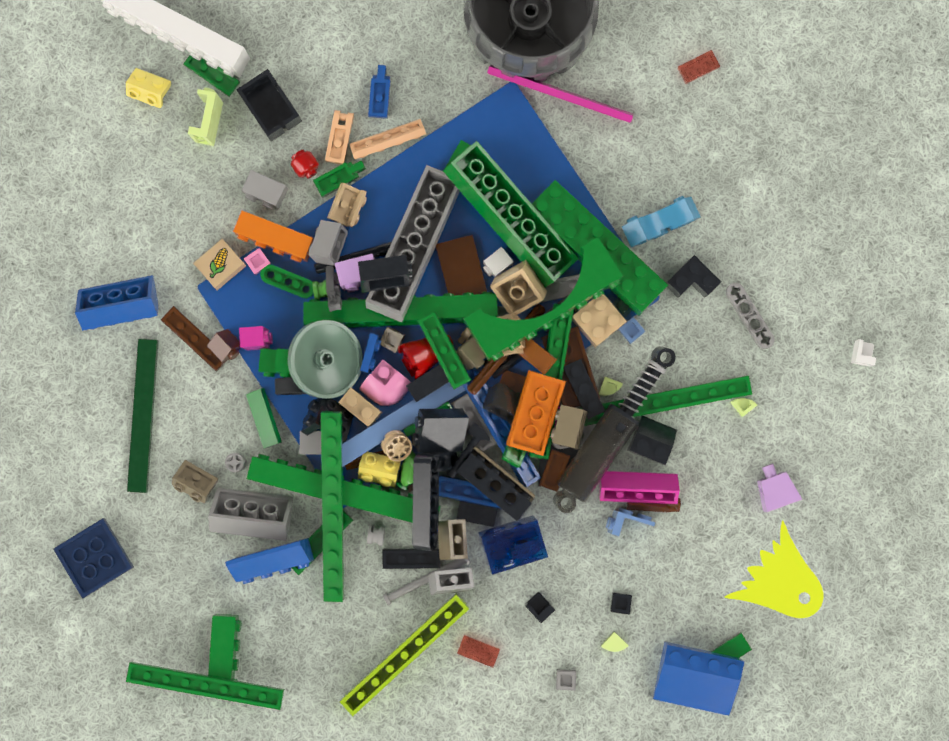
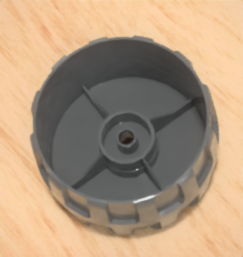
M464 0V21L467 34L475 47L479 59L484 64L489 63L498 68L506 76L512 78L514 76H521L537 82L546 81L548 76L555 73H565L572 68L588 47L598 21L599 0ZM533 10L536 14L529 16L526 14V11Z

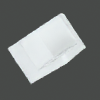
M861 339L855 340L851 363L869 367L874 366L876 358L872 357L874 344L863 342L864 340Z

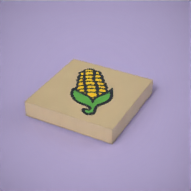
M223 239L193 263L216 290H219L246 267L244 262Z

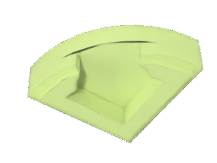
M604 377L599 395L609 396L614 394L622 387L623 383Z
M737 398L730 401L741 417L757 406L753 400L747 398Z
M615 632L601 645V647L611 652L622 651L629 646Z

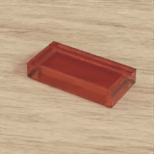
M710 50L678 66L677 69L685 84H688L720 68V65L713 51Z
M464 635L457 654L493 668L500 648Z

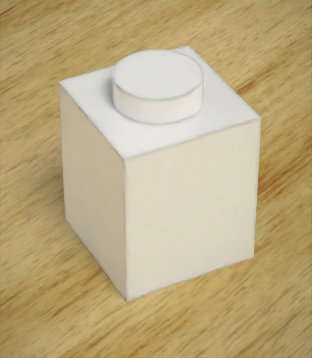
M501 247L483 261L485 265L483 269L489 277L493 275L495 278L511 267L513 260Z

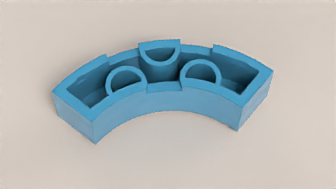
M680 196L673 200V204L640 218L633 216L626 220L627 224L623 225L622 229L630 246L646 243V240L656 239L669 233V228L672 231L701 218L692 197L684 198V196Z

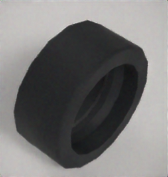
M292 377L275 379V394L277 395L306 394L295 384Z

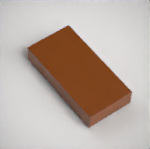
M524 339V354L519 355L545 375L557 359L534 340L528 341Z

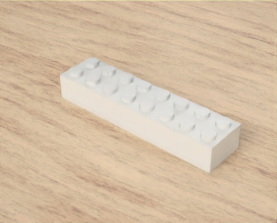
M101 0L102 6L108 9L107 12L114 17L121 16L128 24L141 26L140 29L149 35L154 33L158 35L157 38L162 42L167 43L169 41L174 44L173 46L182 52L184 50L191 52L190 55L197 60H200L202 57L209 66L215 69L219 66L224 70L225 74L232 78L234 75L240 78L250 60L243 46L154 0Z

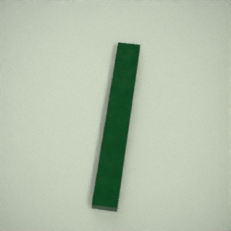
M138 339L127 492L148 493L159 340Z

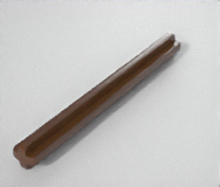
M536 304L524 320L542 316L545 313V308L540 304ZM509 355L503 356L497 361L493 359L488 361L467 386L468 391L476 395Z

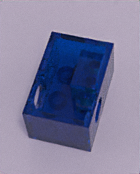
M533 515L522 518L518 522L513 521L478 532L487 565L492 575L548 558L538 520Z

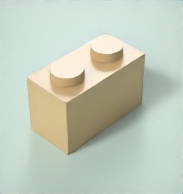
M350 388L338 402L368 427L372 426L382 414L379 409L353 388Z

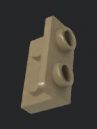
M184 460L172 477L174 489L178 492L189 494L196 502L201 501L203 503H206L208 495L218 482V478L187 460Z

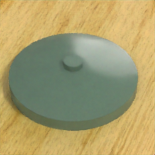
M320 320L309 323L298 331L290 344L288 351L290 375L295 384L310 396L326 399L341 396L353 387L361 373L363 355L360 343L355 334L339 322Z

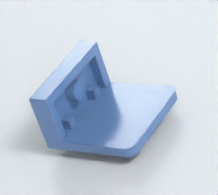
M619 508V511L614 510L612 517H608L606 522L607 532L616 536L620 535L624 518L655 526V522L651 521L652 517L639 513L636 517L633 516L632 511Z

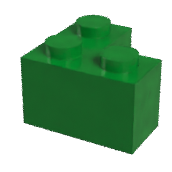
M260 348L258 372L263 373L264 377H275V374H280L282 378L291 377L288 368L289 349L277 348V350Z

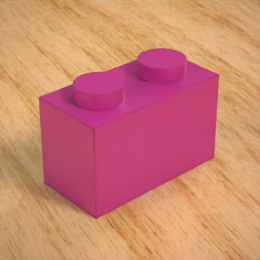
M263 326L239 328L241 348L245 350L270 349L273 337L267 328Z

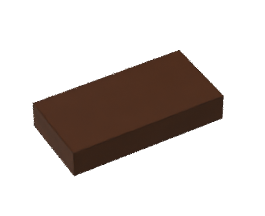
M551 449L539 486L558 492L570 455Z

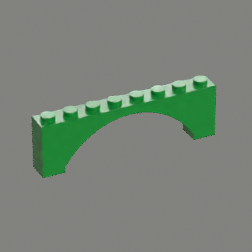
M599 237L581 246L582 266L578 281L569 296L554 310L532 319L509 320L486 314L480 308L464 318L465 325L488 361L492 359L497 361L504 356L503 352L506 350H515L524 339L528 341L538 335L537 331L542 328L544 330L549 329L558 318L561 320L571 315L570 311L577 308L579 310L585 307L589 299L594 298L596 300L605 294L603 291L610 287L612 290L621 284L620 280H622L623 274Z

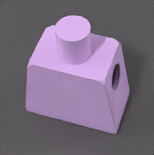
M773 464L762 467L766 478L757 482L764 512H770L802 500L787 472L777 474Z

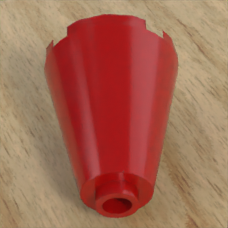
M426 337L398 345L399 354L403 353L404 355L401 360L412 377L415 376V380L439 362Z

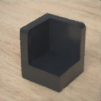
M537 592L525 603V607L540 623L545 621L555 611V608L540 592Z

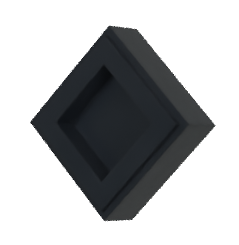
M612 592L610 612L630 615L632 595Z

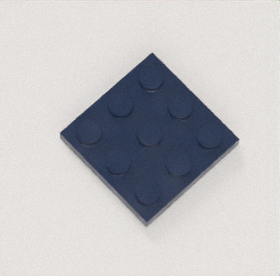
M105 518L53 548L82 599L134 568Z

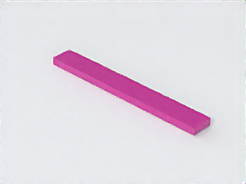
M492 65L488 68L487 73L629 123L632 121L633 113L543 82L534 81L533 79L521 76H514V78L501 73V70Z

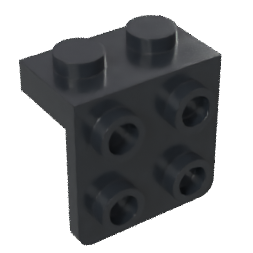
M332 398L313 399L308 405L309 410L303 419L304 425L301 432L308 436L317 429L321 430L322 411L342 412V443L346 442L354 415Z

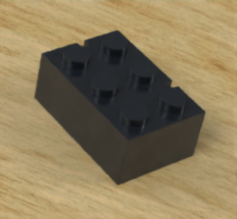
M269 69L236 89L271 142L285 133L283 129L287 128V130H290L302 122L299 114Z

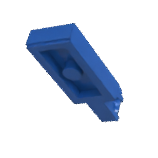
M378 65L377 75H373V78H371L368 117L388 119L391 81L390 76H386V65Z

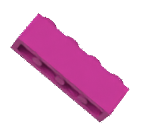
M600 471V501L678 503L680 492L678 474Z

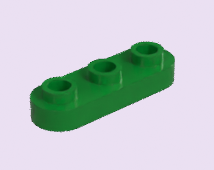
M267 265L261 269L260 276L265 283L304 299L314 296L311 280L274 265ZM270 272H274L273 278H268ZM287 279L292 280L289 286L285 284ZM305 286H309L310 288L309 292L307 293L303 292V288Z

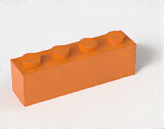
M242 210L233 230L238 235V239L244 242H248V240L254 241L256 246L266 249L267 246L273 249L272 252L281 256L284 253L291 256L290 259L299 263L302 260L308 261L309 248L314 240L310 236Z

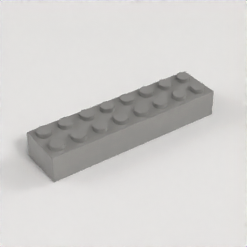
M426 165L385 257L406 255L407 261H411L413 273L412 279H409V286L369 292L366 299L367 309L403 322L460 192L443 171Z

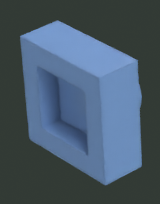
M634 317L618 329L629 344L646 332Z

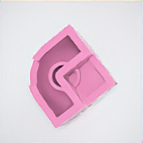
M382 360L365 379L359 390L375 403L382 406H390L398 403L409 391L406 385L411 382L385 360Z

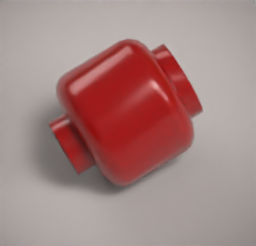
M303 149L291 157V167L298 177L310 179L317 174L316 170L319 167V163L312 152Z

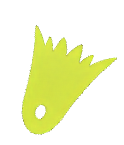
M782 520L780 528L781 545L774 540L772 542L775 554L760 550V557L764 567H747L755 581L741 582L747 589L730 593L724 596V598L755 603L794 618H807L814 615L822 606L824 599L823 588L818 578L800 555ZM803 592L810 595V601L807 604H802L799 601V595Z

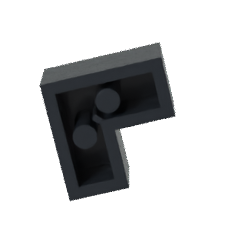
M694 255L666 283L668 284L667 288L677 298L691 285L705 298L722 281Z

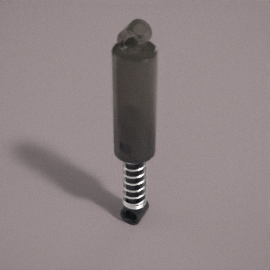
M659 346L652 351V359L647 361L648 364L645 365V371H641V377L636 378V384H632V390H628V396L623 397V403H619V408L610 403L558 479L557 485L562 490L554 495L553 503L561 512H572L576 507L577 499L581 502L587 501L635 431L639 422L634 419L633 415L635 412H638L639 406H643L642 401L644 399L647 400V394L652 393L651 388L653 386L656 387L655 382L657 379L661 380L659 376L662 373L665 374L666 368L674 364L676 355L672 349ZM663 352H666L667 357L662 362L660 356ZM568 498V503L561 506L562 499Z

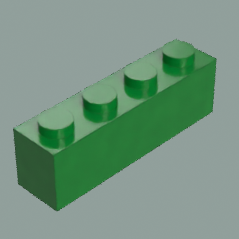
M214 614L212 616L209 676L237 680L235 679V671H238L239 659H236V651L240 650V640L237 639V636L242 626L239 615Z

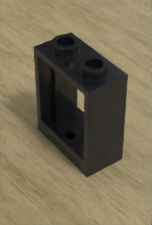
M406 255L358 262L362 293L409 286V279H412L411 261H407Z

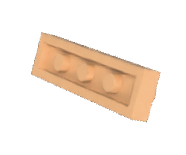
M421 119L350 143L349 145L354 159L364 158L369 154L384 151L386 148L401 145L412 139H418L426 135Z

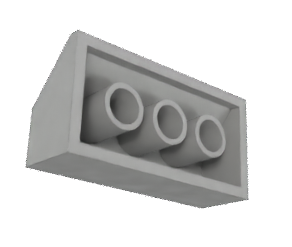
M217 488L208 515L209 532L286 541L290 528L293 497Z

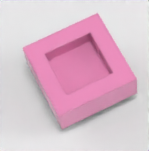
M260 248L244 258L255 275L260 273L261 269L267 265H271Z

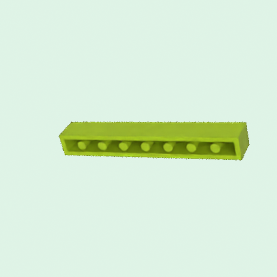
M455 593L341 698L340 703L352 717L469 610L467 603Z

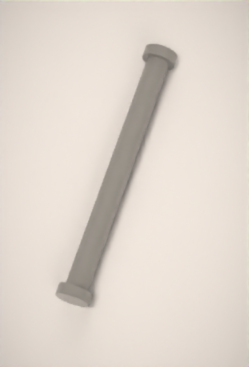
M469 558L457 559L435 571L454 570L471 562ZM433 572L390 594H383L387 605L392 604L391 601L429 583L428 576Z

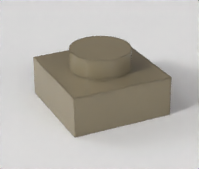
M388 326L381 338V346L396 353L398 352V345L402 344L405 334Z

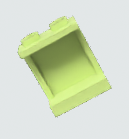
M198 89L197 94L206 103L201 128L189 126L188 135L196 143L214 146L223 101L213 89Z

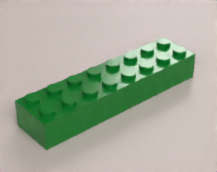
M477 141L443 170L446 176L520 261L527 260L545 288L555 282L579 259Z
M556 180L532 203L535 209L579 258L578 260L581 263V246L599 237L623 274V278L620 280L621 284L611 291L638 316L668 286L663 279Z

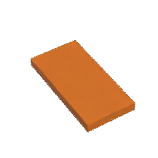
M528 370L506 442L507 446L544 455L566 381Z

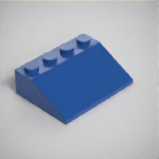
M664 641L653 699L729 716L740 685L745 661L741 658Z

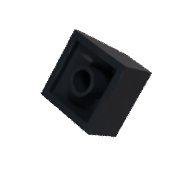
M642 415L627 451L661 465H666L674 445L677 429Z

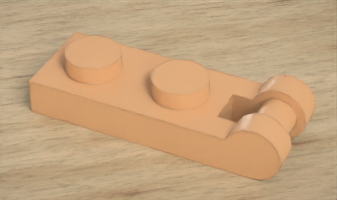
M338 110L334 111L325 157L326 162L341 165L345 163L354 113L348 112V114H344ZM340 120L346 121L345 126L339 125Z

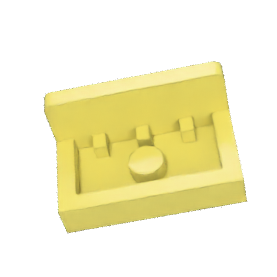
M135 68L126 81V95L151 106L161 108L163 106V97L169 90L171 81Z
M367 451L362 455L359 464L358 479H362L365 482L379 483L385 487H395L401 461H392L388 456Z

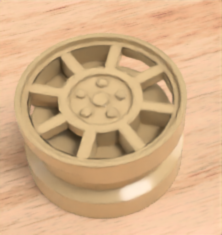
M393 430L385 435L384 440L381 441V448L392 461H402L410 455L412 443L403 432Z

